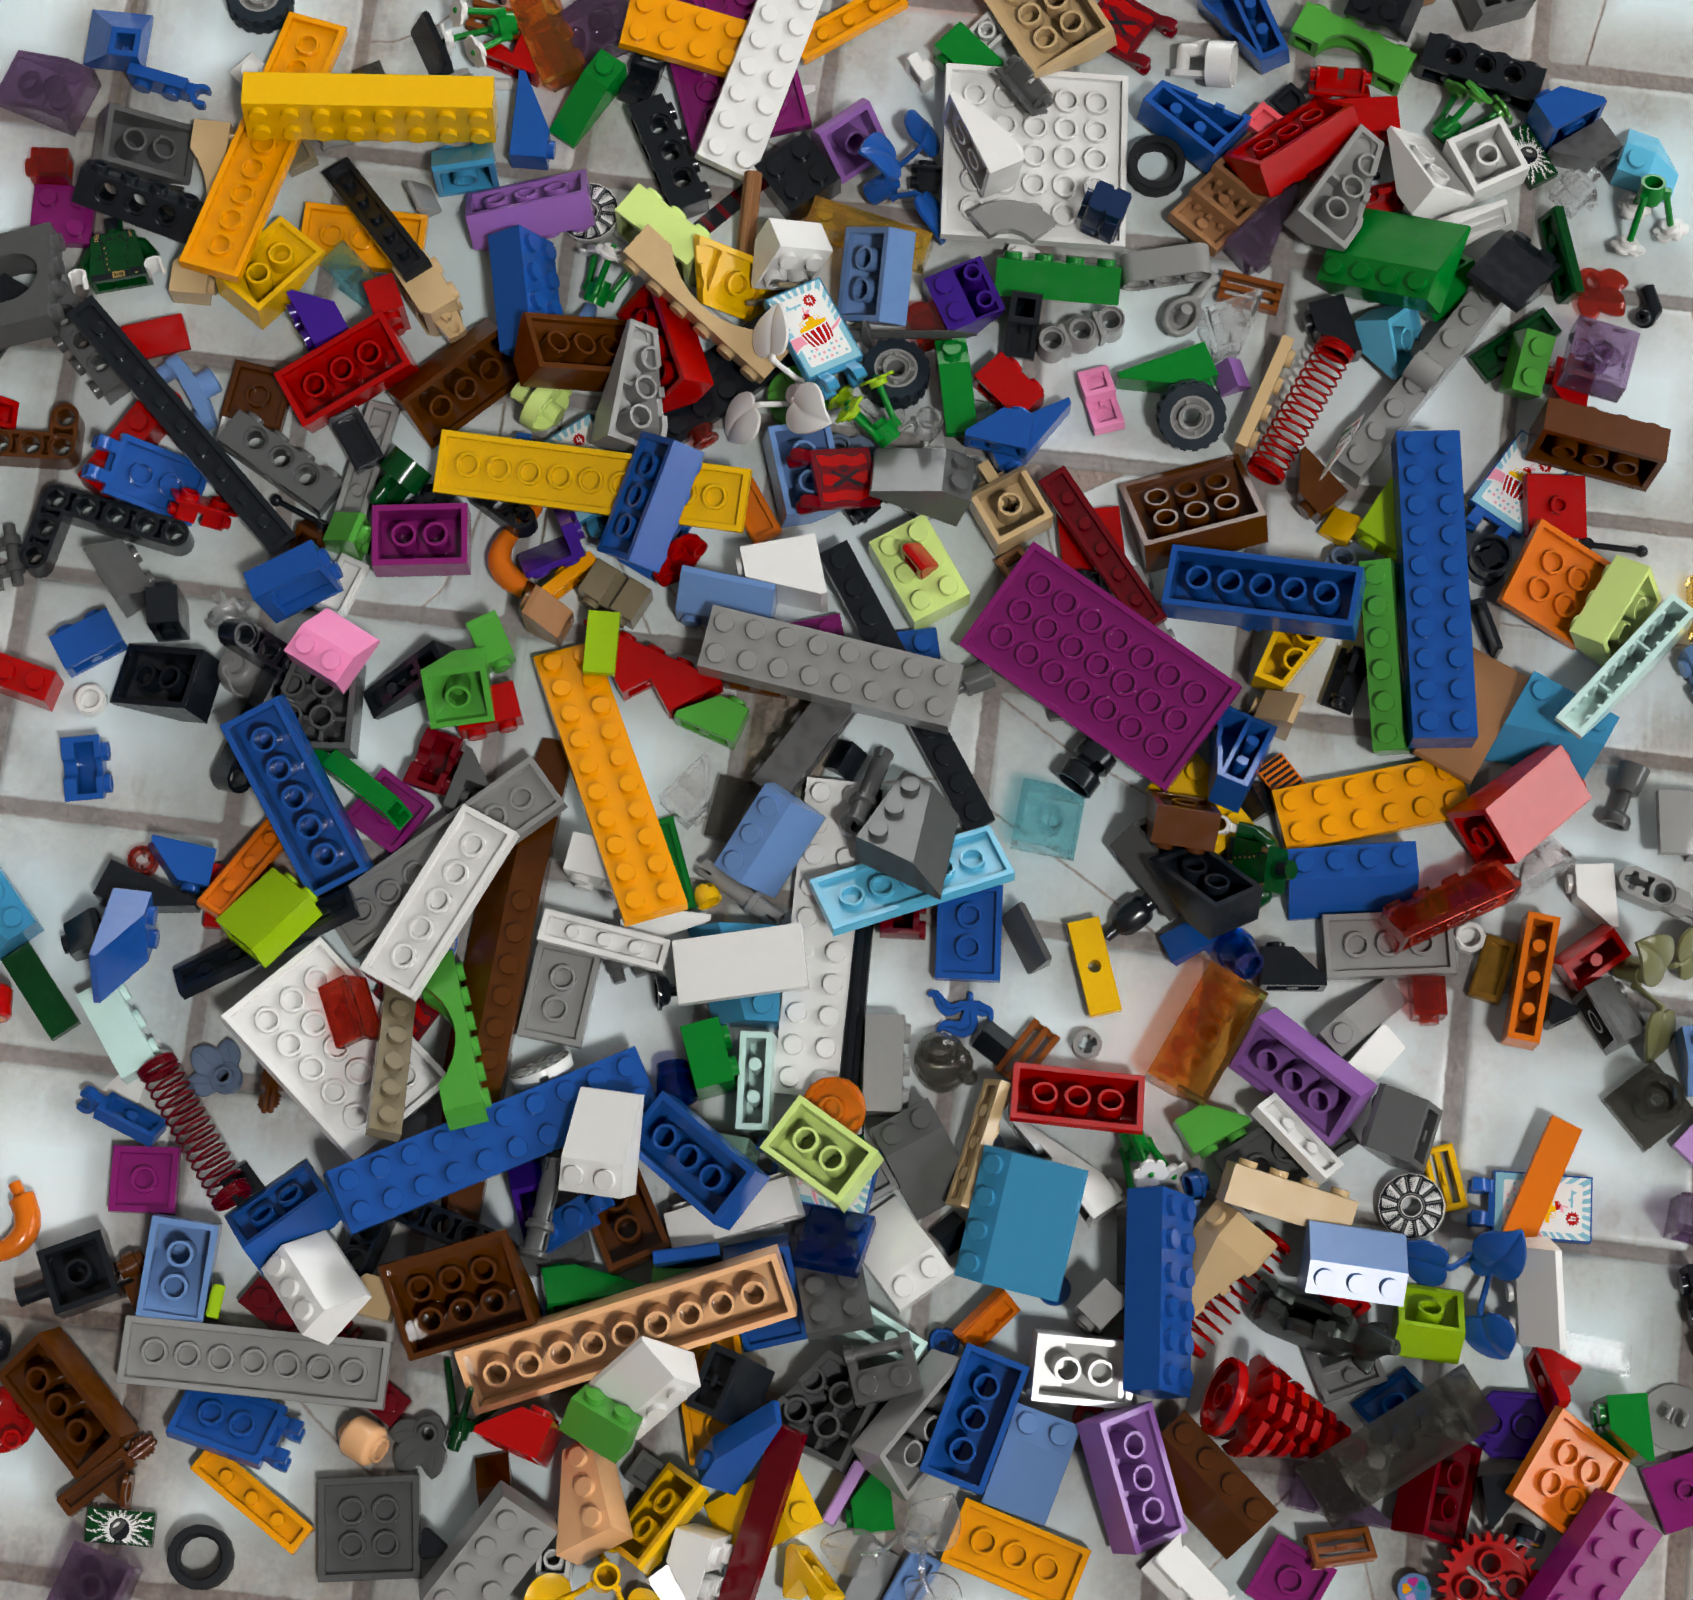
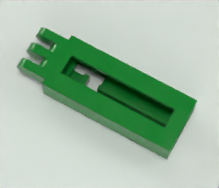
M337 749L330 755L324 750H314L325 772L398 831L413 817V814L395 794Z

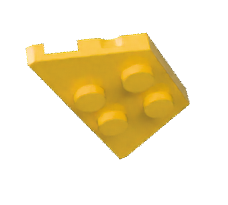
M694 234L697 301L700 304L747 322L764 312L765 308L763 305L747 306L746 301L778 295L777 292L779 290L756 289L752 287L753 256L704 236Z

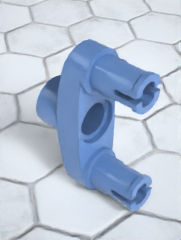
M176 353L166 358V363L155 368V370L167 383L174 379L179 381L195 408L193 411L195 417L208 432L216 428L218 421L210 398L222 392L223 389L212 370L206 367L194 374Z

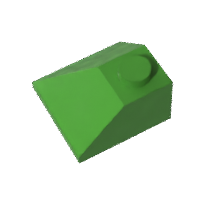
M485 646L454 650L421 669L431 729L495 721L490 672Z

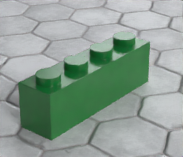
M1004 250V255H997L995 287L1000 296L1011 297L1012 290L1043 294L1044 300L1116 306L1119 304L1122 267L1121 265H1115V259L1097 258V263L1084 262L1085 257L1067 255L1066 261L1053 260L1054 255L1048 253H1035V258L1022 257L1023 252Z

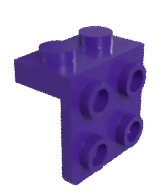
M553 509L563 536L517 555L526 578H542L548 575L551 569L561 565L563 567L572 566L579 562L581 557L586 556L580 542L581 539L585 538V535L574 511L568 513L567 510Z

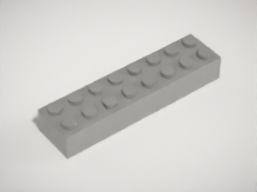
M717 605L712 607L697 663L700 675L946 735L949 733L964 674V665Z

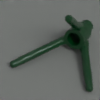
M449 1358L444 1359L451 1425L448 1432L450 1439L447 1448L459 1452L462 1442L467 1441L469 1433L473 1432L475 1425L485 1421L498 1409L480 1414L474 1420L468 1418L467 1414L474 1388L469 1386L464 1397L461 1412L458 1414L451 1361Z

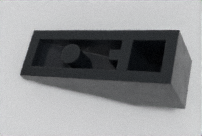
M432 640L364 691V698L373 718L379 720L424 700L425 694L421 669L456 649Z
M112 859L93 892L100 901L99 906L103 909H106L113 888L152 892L153 906L158 907V913H200L202 910L197 906V899Z

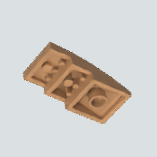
M1248 132L1228 151L1232 150L1233 148H1235L1236 146L1243 143L1244 141H1246L1254 135L1251 132ZM1222 156L1213 164L1210 172L1191 188L1189 195L1169 213L1166 220L1193 242L1208 244L1210 255L1214 258L1273 197L1268 198L1252 193Z
M1474 647L1473 659L1478 726L1476 742L1472 748H1416L1413 752L1414 755L1469 785L1529 677Z

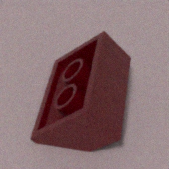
M1410 1430L1390 1530L1409 1537L1458 1548L1456 1539H1465L1482 1449L1443 1434Z

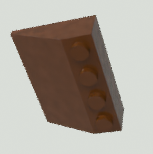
M1238 453L1118 484V490L1138 554L1148 573L1168 568L1172 544L1235 551L1268 542L1267 514Z
M506 1228L378 1266L409 1361L536 1325L543 1315L533 1283Z

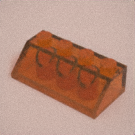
M1211 961L1147 1071L1145 1080L1172 1096L1204 1107L1269 993Z

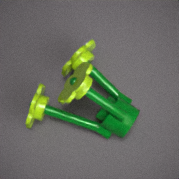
M894 370L880 376L874 374L873 379L859 384L860 387L869 384L870 389L877 388L889 416L888 421L883 416L872 424L860 411L859 403L863 397L859 395L854 398L852 395L854 389L850 385L843 387L830 400L828 407L830 411L834 408L842 409L835 420L837 424L845 420L850 422L854 419L880 448L886 447L901 435L897 427L902 423L895 415L883 384L888 383L886 376L893 374Z

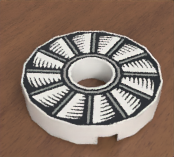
M589 183L593 207L597 210L595 226H591L584 232L566 231L565 233L569 238L582 241L584 244L602 242L611 236L616 229L615 209L618 207L617 199L609 189L600 184Z
M564 1050L551 1053L519 1068L510 1076L516 1090L530 1089L538 1086L544 1079H555L564 1074L574 1064L571 1052Z
M1412 1173L1397 1176L1387 1183L1380 1194L1378 1205L1381 1221L1390 1232L1406 1234L1408 1240L1423 1239L1438 1230L1444 1220L1446 1208L1443 1194L1438 1186L1427 1177ZM1408 1198H1417L1421 1202V1210L1415 1216H1408L1403 1211V1204Z

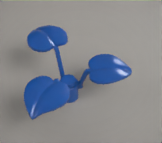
M909 110L904 116V124L910 137L917 143V146L903 160L899 162L896 159L894 146L881 132L872 133L861 144L858 154L870 160L881 172V174L863 185V191L866 198L873 205H878L888 198L891 202H894L898 199L914 197L913 203L918 214L936 236L940 245H943L946 239H939L940 202L928 191L922 194L918 190L897 193L898 188H900L901 168L920 153L922 149L931 158L938 155L940 150L939 138L933 127L916 110Z
M1523 1230L1483 1232L1474 1239L1472 1244L1473 1252L1468 1251L1464 1257L1452 1264H1447L1449 1254L1442 1246L1426 1240H1407L1409 1276L1421 1285L1434 1287L1443 1284L1447 1279L1446 1271H1454L1466 1262H1470V1268L1476 1275L1485 1276L1476 1310L1477 1316L1468 1315L1465 1317V1340L1474 1350L1486 1357L1499 1360L1509 1359L1516 1345V1333L1512 1324L1506 1318L1496 1313L1484 1315L1483 1310L1493 1276L1503 1281H1511L1518 1278L1523 1272L1527 1256Z

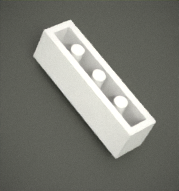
M784 1172L769 1175V1181L730 1231L714 1225L688 1201L673 1205V1211L663 1214L672 1248L712 1242L721 1243L806 1217L796 1178L785 1176Z

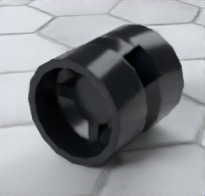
M1487 534L1478 538L1467 556L1469 579L1479 586L1486 587L1498 583L1512 561L1513 551L1510 543L1497 534Z
M1085 737L1074 749V759H1067L1057 771V776L1073 792L1084 798H1090L1100 785L1099 777H1106L1117 761L1106 748L1096 741Z

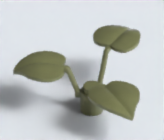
M1693 926L1685 930L1680 936L1676 952L1674 940L1671 936L1655 934L1635 942L1639 958L1630 955L1613 967L1615 978L1630 982L1632 990L1638 991L1657 1008V1010L1650 1014L1646 1024L1644 1063H1651L1669 1047L1676 1031V1016L1673 1010H1665L1664 1004L1645 990L1642 984L1648 987L1658 985L1662 981L1667 969L1678 968V978L1680 980H1689L1693 977ZM1674 952H1675L1676 961L1671 962L1672 959H1673V957H1674Z

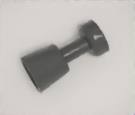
M977 660L964 669L958 695L965 692L967 696H972L995 687L994 679L984 662Z
M1627 760L1619 762L1614 790L1618 793V797L1613 810H1606L1601 818L1603 825L1618 831L1629 830L1631 819L1626 814L1630 799L1639 796L1650 774V770L1647 767Z

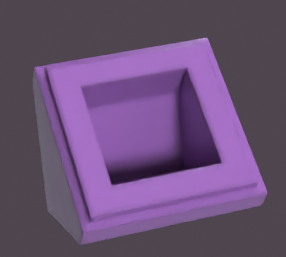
M1227 357L1215 365L1219 374L1216 386L1221 398L1251 389L1241 359Z

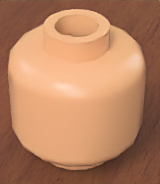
M360 1415L351 1421L347 1420L339 1429V1450L343 1455L362 1466L378 1463L388 1451L389 1440L387 1430L367 1416Z

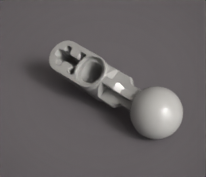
M1628 866L1615 873L1616 896L1650 911H1661L1678 919L1684 916L1693 919V898L1690 892L1678 888L1671 880L1638 866ZM1630 877L1629 882L1624 880V878ZM1629 883L1634 885V887L1628 888ZM1655 887L1661 889L1664 894L1662 903L1654 898L1653 890Z

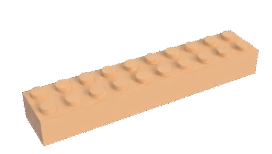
M778 1244L543 1316L536 1325L457 1347L454 1355L466 1391L469 1386L474 1388L471 1406L476 1416L592 1380L640 1336L689 1350L796 1317L798 1306Z

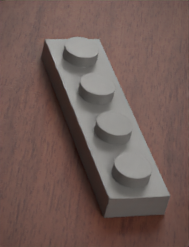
M369 400L364 420L383 455L386 457L401 411L399 407ZM351 461L349 462L334 512H361L366 514L368 518L372 505L369 502V495L378 485L383 470L379 467L380 464L358 475Z

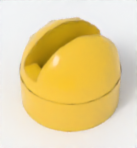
M702 883L695 889L694 898L699 910L710 909L722 901V896L714 884Z

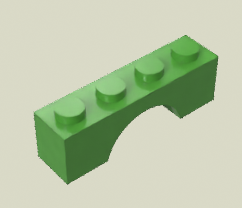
M1307 1L1291 29L1288 45L1313 57L1332 48H1344L1355 52L1365 61L1369 72H1372L1371 86L1392 96L1399 94L1413 68L1417 56L1405 45H1396L1386 40L1380 33L1368 31L1358 26L1352 19L1341 18L1331 13L1327 7L1321 4H1313Z

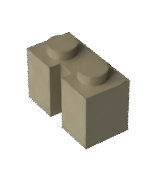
M599 558L578 587L581 604L587 609L620 612V628L627 626L633 630L653 601V594L650 588L631 577L627 578L618 569Z

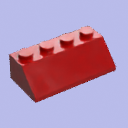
M1315 96L1223 155L1224 160L1252 193L1268 198L1276 197L1290 184L1305 179L1307 174L1315 168L1327 165L1330 159L1339 152L1360 125L1354 104Z
M644 284L616 315L618 320L632 318L658 329L662 366L659 368L661 387H664L665 391L662 403L663 412L666 413L698 402L714 385V381L699 337L692 328L694 325L687 318L681 319L676 316L669 308L670 303L662 296L659 298L654 296Z
M380 310L275 372L274 376L302 427L311 433H315L330 424L329 418L354 405L359 407L420 369L402 338L384 312Z
M1021 1062L1013 1063L1010 1079L1012 1085L1009 1091L1010 1100L1008 1103L1009 1121L1142 1135L1145 1076Z
M533 1404L530 1410L521 1406L475 1425L473 1430L486 1443L548 1469L563 1432L558 1430L559 1421L553 1417L554 1415Z

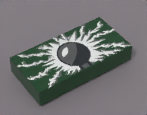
M1525 123L1510 131L1530 167L1524 181L1529 190L1556 178L1558 175L1556 168L1529 125Z
M88 1507L84 1542L153 1548L158 1514Z

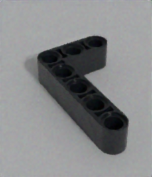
M54 484L48 486L42 493L19 557L21 563L31 576L35 578L47 577L55 567L70 525L117 539L122 538L124 541L174 556L189 554L194 548L195 541L188 526L178 519L64 485ZM59 498L66 499L62 506L52 507L55 500ZM95 507L93 514L82 516L86 508ZM125 516L121 524L112 525L115 517ZM146 525H155L152 532L148 534L141 533V530ZM55 527L52 534L41 536L45 528ZM175 534H185L182 541L178 543L171 542ZM35 556H44L39 564H30Z
M239 619L223 621L218 629L220 643L262 669L240 713L241 715L280 695V687L292 661L284 652L288 644L254 622ZM238 629H240V638H239V639H237V630H238ZM264 644V646H265V651H264V654L262 655V653H261V648H262V645ZM287 659L289 660V667H288V669H286V661H287ZM273 688H275V696H274V697H272V690H273ZM227 741L213 768L211 781L218 790L238 794L244 793L251 785ZM233 772L234 779L233 782L230 783V776Z
M429 1203L420 1207V1215L413 1221L408 1220V1212L378 1224L377 1232L371 1239L365 1238L366 1230L349 1237L347 1236L341 1250L350 1263L356 1256H363L362 1265L355 1269L358 1276L361 1277L366 1273L373 1274L396 1224L446 1245L466 1240L473 1231H479V1235H483L496 1230ZM443 1219H449V1228L443 1233H438L437 1226L439 1222ZM511 1238L517 1252H519V1245Z

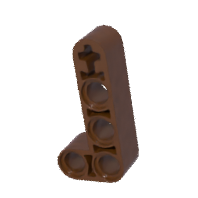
M68 403L56 406L51 413L49 432L0 429V445L8 443L6 450L0 452V466L70 470L77 467L82 458L85 435V422L77 408ZM75 418L71 425L61 426L65 419ZM31 446H40L37 452L33 454H27V451ZM71 447L70 452L65 456L58 455L62 448Z

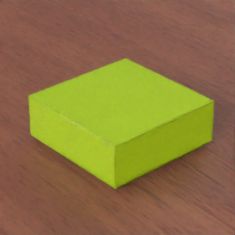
M212 1285L205 1313L206 1319L218 1321L226 1286Z

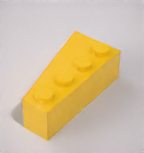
M1273 631L1250 686L1263 692L1266 689L1286 691L1327 638Z

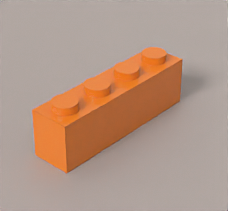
M1528 911L1521 920L1500 1043L1502 1045L1533 1051L1540 1044L1561 917Z

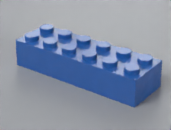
M1172 544L1161 605L1167 618L1356 641L1366 577L1364 567Z
M285 694L278 695L220 725L304 887L306 886L317 897L374 867L367 850Z
M1165 1186L1127 1188L1123 1391L1152 1399L1190 1398V1389L1194 1382L1191 1371V1354L1194 1351L1191 1329L1192 1320L1195 1315L1192 1303V1287L1195 1284L1193 1253L1196 1249V1241L1193 1236V1221L1196 1218V1206L1194 1197Z

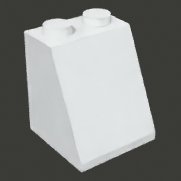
M815 533L740 546V558H735L737 576L776 584L777 603L819 613L828 612L827 589Z

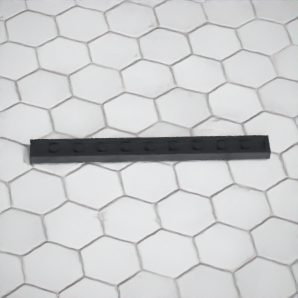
M92 295L67 313V318L271 557L296 539V534Z
M845 540L819 553L821 563L862 640L906 651L848 541ZM908 725L949 804L959 815V823L964 832L994 822L996 819L950 732L946 735Z

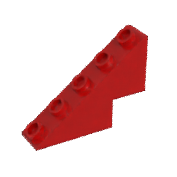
M587 619L583 620L585 630L587 629ZM619 631L615 677H610L623 701L653 687L669 719H672L677 710L713 698L723 692L722 680L700 675L698 669L694 668V664L689 660L679 656L676 659L665 655V651L654 644L642 645L636 642L637 639L633 635Z

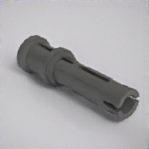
M882 746L875 748L859 790L849 798L850 807L847 814H844L840 820L841 827L849 834L857 836L870 818V815L877 808V794L894 758L893 752L886 747L882 756L880 755Z
M545 1157L532 1217L528 1218V1221L525 1222L527 1233L524 1246L518 1252L523 1257L548 1261L549 1255L546 1253L550 1234L555 1231L552 1219L559 1193L561 1163L559 1158Z

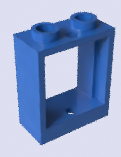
M312 539L243 573L253 600L276 624L344 591L340 579L344 576L337 561H332L327 550L324 547L319 549Z

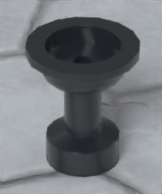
M654 972L653 984L656 1007L658 1011H662L663 1006L670 1003L671 997L677 996L676 983L670 984L667 977L660 976L658 972Z

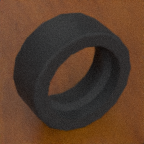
M1151 135L1143 137L1133 145L1129 152L1127 161L1128 182L1135 191L1147 197L1158 198L1169 195L1178 188L1183 180L1186 163L1183 150L1177 142L1167 136ZM1149 152L1163 153L1173 161V173L1166 180H1149L1143 177L1137 166L1140 157Z
M195 1524L184 1528L173 1538L168 1548L167 1564L170 1574L179 1584L189 1589L209 1590L218 1587L228 1578L234 1567L235 1552L231 1540L223 1531L210 1525ZM198 1537H207L213 1540L218 1545L221 1553L220 1564L217 1570L204 1578L189 1575L181 1562L182 1551L185 1545Z

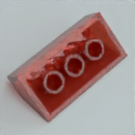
M1483 860L1470 867V872L1463 876L1455 873L1444 878L1441 881V886L1432 890L1429 886H1426L1411 895L1413 898L1401 903L1400 899L1388 903L1382 908L1383 912L1377 921L1396 955L1510 903L1522 886L1520 880L1499 860L1491 863Z

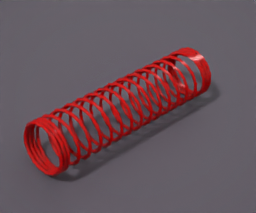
M1322 335L1317 340L1316 345H1314V352L1309 354V360L1304 363V368L1299 372L1300 376L1295 378V385L1290 387L1291 393L1285 396L1286 401L1282 402L1281 409L1276 411L1277 418L1272 419V426L1267 428V434L1262 436V443L1257 445L1258 451L1252 454L1247 463L1248 470L1259 480L1271 485H1280L1286 478L1284 471L1291 468L1288 462H1295L1293 454L1300 453L1298 446L1304 445L1303 438L1309 437L1307 429L1314 428L1312 421L1319 420L1317 413L1323 412L1322 405L1328 404L1326 396L1333 395L1331 388L1337 387L1336 380L1342 379L1340 372L1346 371V364L1351 363L1354 358L1352 348L1342 340L1330 335ZM1325 346L1334 348L1343 353L1347 357L1338 355L1329 350L1328 348H1326ZM1315 354L1319 360H1312V355ZM1318 354H1322L1335 363L1342 364L1344 369L1328 364ZM1310 362L1314 368H1307V363ZM1313 362L1328 366L1337 372L1339 377H1333L1323 372ZM1306 370L1309 376H1302L1303 371ZM1309 370L1323 374L1332 380L1335 385H1328L1318 380ZM1301 379L1305 385L1297 384L1298 380ZM1305 379L1323 385L1330 391V394L1318 391L1308 384ZM1296 387L1300 393H1293V388ZM1300 387L1316 392L1325 399V402L1313 399L1303 392ZM1292 395L1295 401H1288V397ZM1295 395L1311 400L1321 410L1308 407L1297 399ZM1287 403L1291 410L1283 409L1284 404ZM1291 404L1299 405L1309 410L1316 418L1303 415L1292 407ZM1282 412L1286 418L1279 417V413ZM1286 412L1302 417L1311 424V427L1298 423ZM1278 420L1283 427L1274 426V421ZM1281 420L1295 424L1303 429L1306 435L1293 431ZM1273 428L1278 435L1269 434V430ZM1277 429L1285 430L1295 435L1302 443L1286 438ZM1268 437L1273 443L1265 442L1264 440ZM1272 437L1288 442L1296 448L1297 452L1286 449ZM1264 445L1269 452L1260 451V446ZM1267 445L1281 449L1290 455L1292 460L1279 456ZM1263 454H1267L1279 459L1284 464H1286L1288 468L1278 466L1274 462L1268 460Z

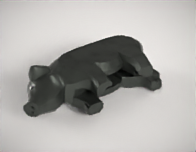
M1264 1276L1260 1279L1257 1287L1259 1295L1250 1308L1252 1312L1250 1317L1254 1324L1262 1331L1297 1346L1330 1357L1351 1354L1353 1364L1366 1375L1371 1373L1376 1360L1382 1356H1396L1401 1352L1399 1340L1386 1334L1388 1330L1386 1323L1370 1322L1366 1325L1359 1324L1351 1313L1352 1310L1341 1303L1331 1306L1313 1297L1296 1294L1293 1290L1279 1284L1274 1278Z

